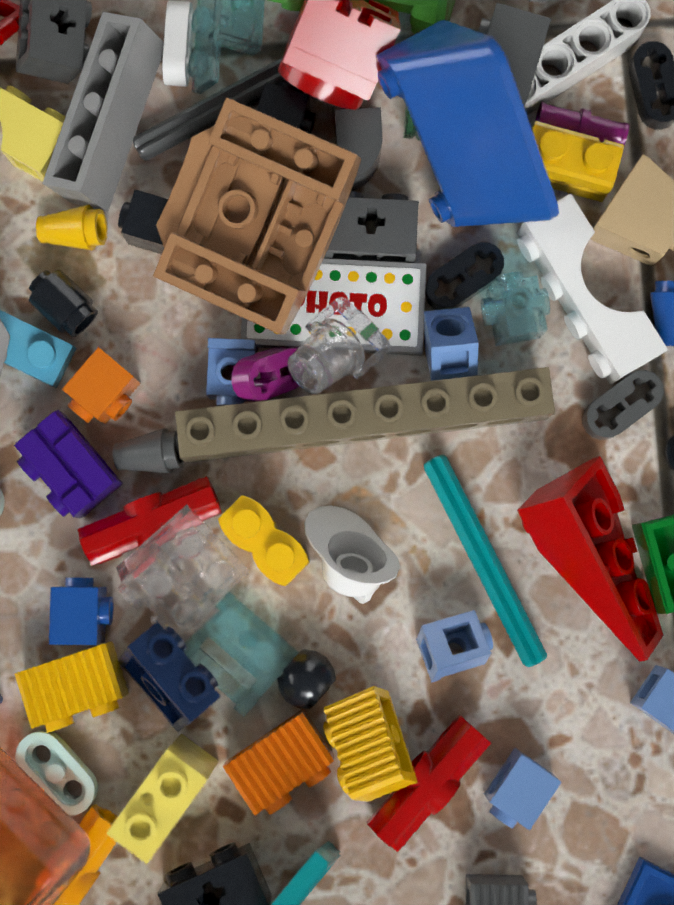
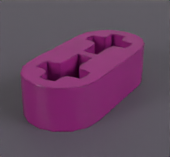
M274 347L244 357L233 368V390L242 399L259 401L268 400L301 386L305 380L307 373L306 358L301 350L286 347ZM285 367V369L281 371L280 375V368ZM260 372V378L254 380V378L257 377Z

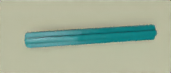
M444 454L438 455L428 460L424 464V470L523 665L532 667L541 663L547 658V653L447 456Z

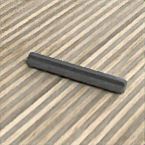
M282 58L134 136L133 144L140 157L144 161H148L215 125L226 97L249 107L260 101L266 81L279 85L280 82H288L278 72Z

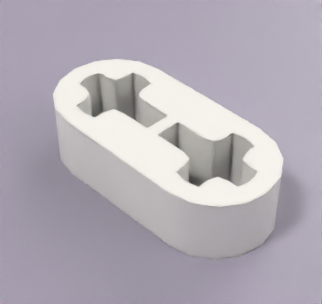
M169 0L167 3L162 72L164 84L168 86L187 87L189 85L193 40V5L191 1Z

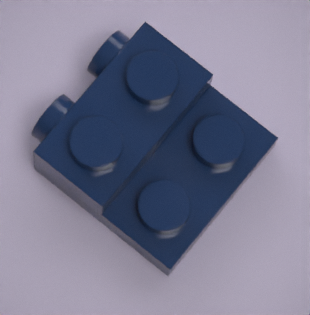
M157 621L126 647L118 662L173 728L179 732L192 723L221 696L215 690L218 682L213 674L201 663L195 666L184 653L187 646L180 635L171 627L164 629Z

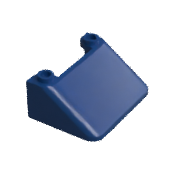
M441 20L376 55L382 69L377 73L379 83L389 99L396 96L404 99L440 187V190L435 192V196L429 199L431 209L439 222H447L452 227L549 221L559 215L558 203L510 66L503 50L494 38L455 23Z

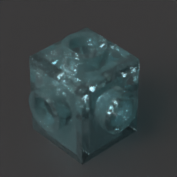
M522 272L500 275L496 277V283H491L486 292V298L481 299L483 322L485 326L492 325L495 346L540 339L548 330L545 316L550 314V301L546 288L540 289L537 275L525 278Z

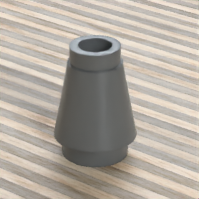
M167 428L113 445V461L117 470L172 473L174 468H182L184 465V461L180 459L177 431L169 432Z

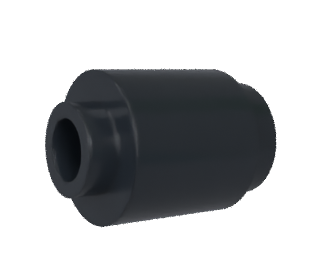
M60 269L52 273L49 270L43 271L29 286V290L32 292L29 297V303L61 333L67 332L72 337L78 336L94 321L98 314V311L92 306L93 300Z

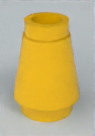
M91 205L39 216L36 220V235L40 243L92 251L96 246H103L107 240L106 216L102 209H93Z

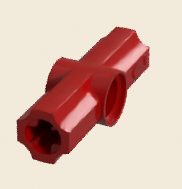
M206 476L164 494L157 492L139 498L123 506V511L81 527L77 531L85 556L88 558L91 566H96L118 558L137 548L145 550L178 536L179 531L223 514L210 479Z
M459 714L427 752L423 750L411 761L417 783L392 792L369 818L367 825L384 843L398 852L405 846L410 837L417 832L430 814L435 815L439 813L449 803L460 787L461 782L459 780L489 747L491 742Z

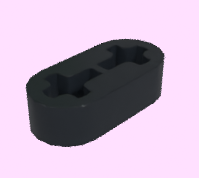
M649 41L642 44L631 58L629 76L641 121L651 129L663 130L674 123V57L665 44L658 41ZM646 57H650L652 63L660 64L654 74V78L650 67H642ZM657 91L661 104L670 105L665 115H662L660 109H652V105L657 99Z
M479 242L435 270L430 275L425 287V297L428 304L435 310L458 308L492 285L499 278L504 267V257L501 250L491 243ZM476 255L482 260L488 257L492 259L493 263L489 268L491 274H487L484 270L478 271L471 277L467 274L476 262ZM457 278L462 281L454 289V299L450 300L446 295L440 298L436 296L435 293L439 287L437 281L442 280L446 285Z

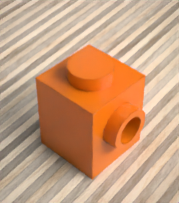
M98 347L62 390L72 398L67 406L83 420L89 423L95 417L106 425L110 419L116 421L128 410L133 401L129 397L141 383Z

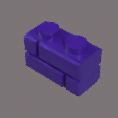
M59 410L52 412L35 429L29 431L14 445L22 455L17 460L21 469L33 481L41 478L51 490L46 495V498L63 517L68 513L75 518L81 519L123 484L68 416Z

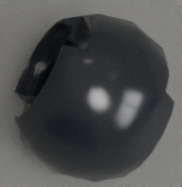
M306 649L301 650L283 669L284 673L277 678L278 689L285 701L301 709H311L336 681L335 670L328 658L317 651Z

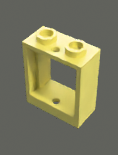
M181 733L159 759L106 834L148 864L204 786L218 760Z

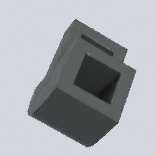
M381 107L335 110L336 146L355 153L361 158L351 191H356L370 181L378 168L382 147Z

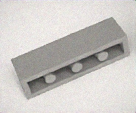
M102 12L42 182L71 203L82 206L91 205L94 209L109 211L163 56L164 42L141 18Z

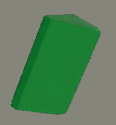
M674 514L632 525L645 577L657 614H670L674 612Z

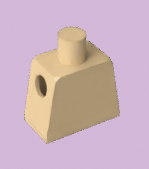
M643 154L593 226L595 233L590 239L642 263L654 266L666 254L668 249L674 251V180L649 157Z

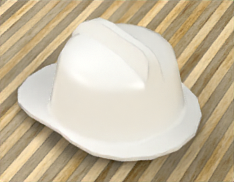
M331 505L317 507L309 512L304 522L305 535L311 546L322 558L323 578L331 589L339 594L354 597L359 603L364 604L371 599L380 584L388 583L397 576L400 569L398 557L357 514L345 508Z

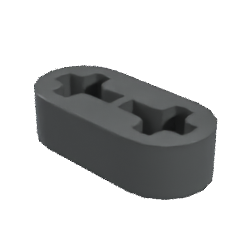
M638 370L622 379L590 403L584 410L582 423L585 431L592 438L598 440H608L622 433L661 402L664 389L660 378L653 372ZM633 381L637 385L646 383L649 386L650 390L646 393V397L649 400L648 403L643 398L638 399L631 405L626 402L625 398L635 390ZM616 405L621 412L610 421L613 429L611 430L608 426L597 427L594 422L599 417L596 409L599 408L602 412H605Z

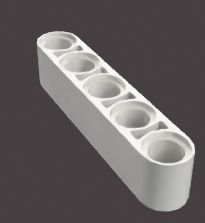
M612 0L544 44L524 108L526 115L537 110L541 102H549L631 49L637 43L650 19V7L647 1ZM617 18L629 20L633 27L622 26ZM588 41L592 43L597 51L590 52L585 50L580 45V42ZM553 65L560 70L561 75H549L543 70L542 66Z

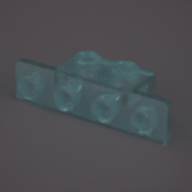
M198 0L191 22L192 32L195 33V47L188 66L189 75L192 76V92L202 94L218 82L221 46L252 56L262 50L265 0Z

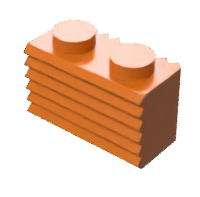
M301 709L226 760L223 768L254 816L264 809L271 815L292 800L289 792L301 783L305 782L307 787L310 788L326 778L332 772L328 765L334 762V754L306 711Z

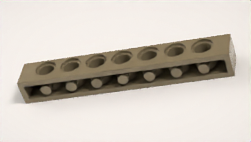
M549 367L182 410L175 411L180 459L186 463L542 421L555 414L550 370Z

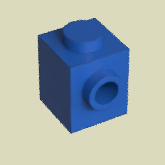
M65 577V586L51 587L49 645H98L105 643L106 625L112 624L114 615L113 597H107V587H93L94 578Z

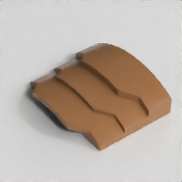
M226 97L215 126L192 137L176 183L156 224L164 250L153 277L280 335L286 334L316 277L335 234L353 187L361 158L355 153Z

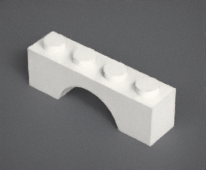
M569 194L557 201L559 207L558 216L549 221L523 222L517 232L520 237L517 239V244L525 259L530 263L534 261L543 275L541 277V284L547 295L553 301L558 299L567 315L564 316V320L571 334L578 340L582 338L591 354L588 355V360L591 367L600 378L606 377L611 385L668 351L644 310L621 312L610 309L597 301L588 291L582 277L581 259L585 246L595 231L572 194Z

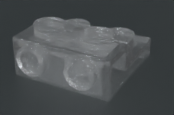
M187 504L116 567L120 580L123 583L118 587L123 597L136 609L145 604L154 613L150 617L153 625L158 621L164 629L167 627L173 628L184 642L219 612L216 603L250 573L247 566Z

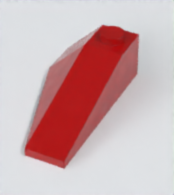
M598 456L538 488L517 511L525 531L530 534L536 548L635 658L639 662L646 661L664 635L648 583L643 578H637L633 553L638 551L634 538L625 539L617 514L618 512L625 511L621 496L601 456Z

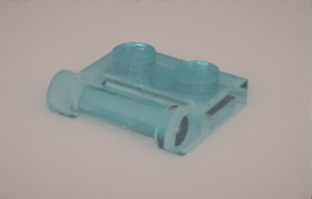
M231 592L224 596L185 641L187 649L184 651L195 666L201 663L213 674L218 682L217 688L236 704L234 709L243 717H245L280 676L283 669L299 653L298 650ZM208 637L257 679L249 690L200 648Z

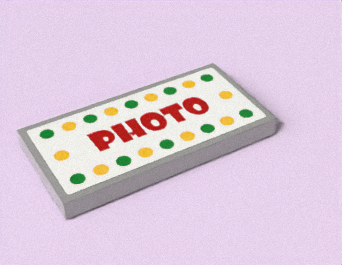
M324 258L286 334L280 335L242 317L241 339L255 340L257 347L261 348L286 347L300 350L421 356L423 353L426 264Z

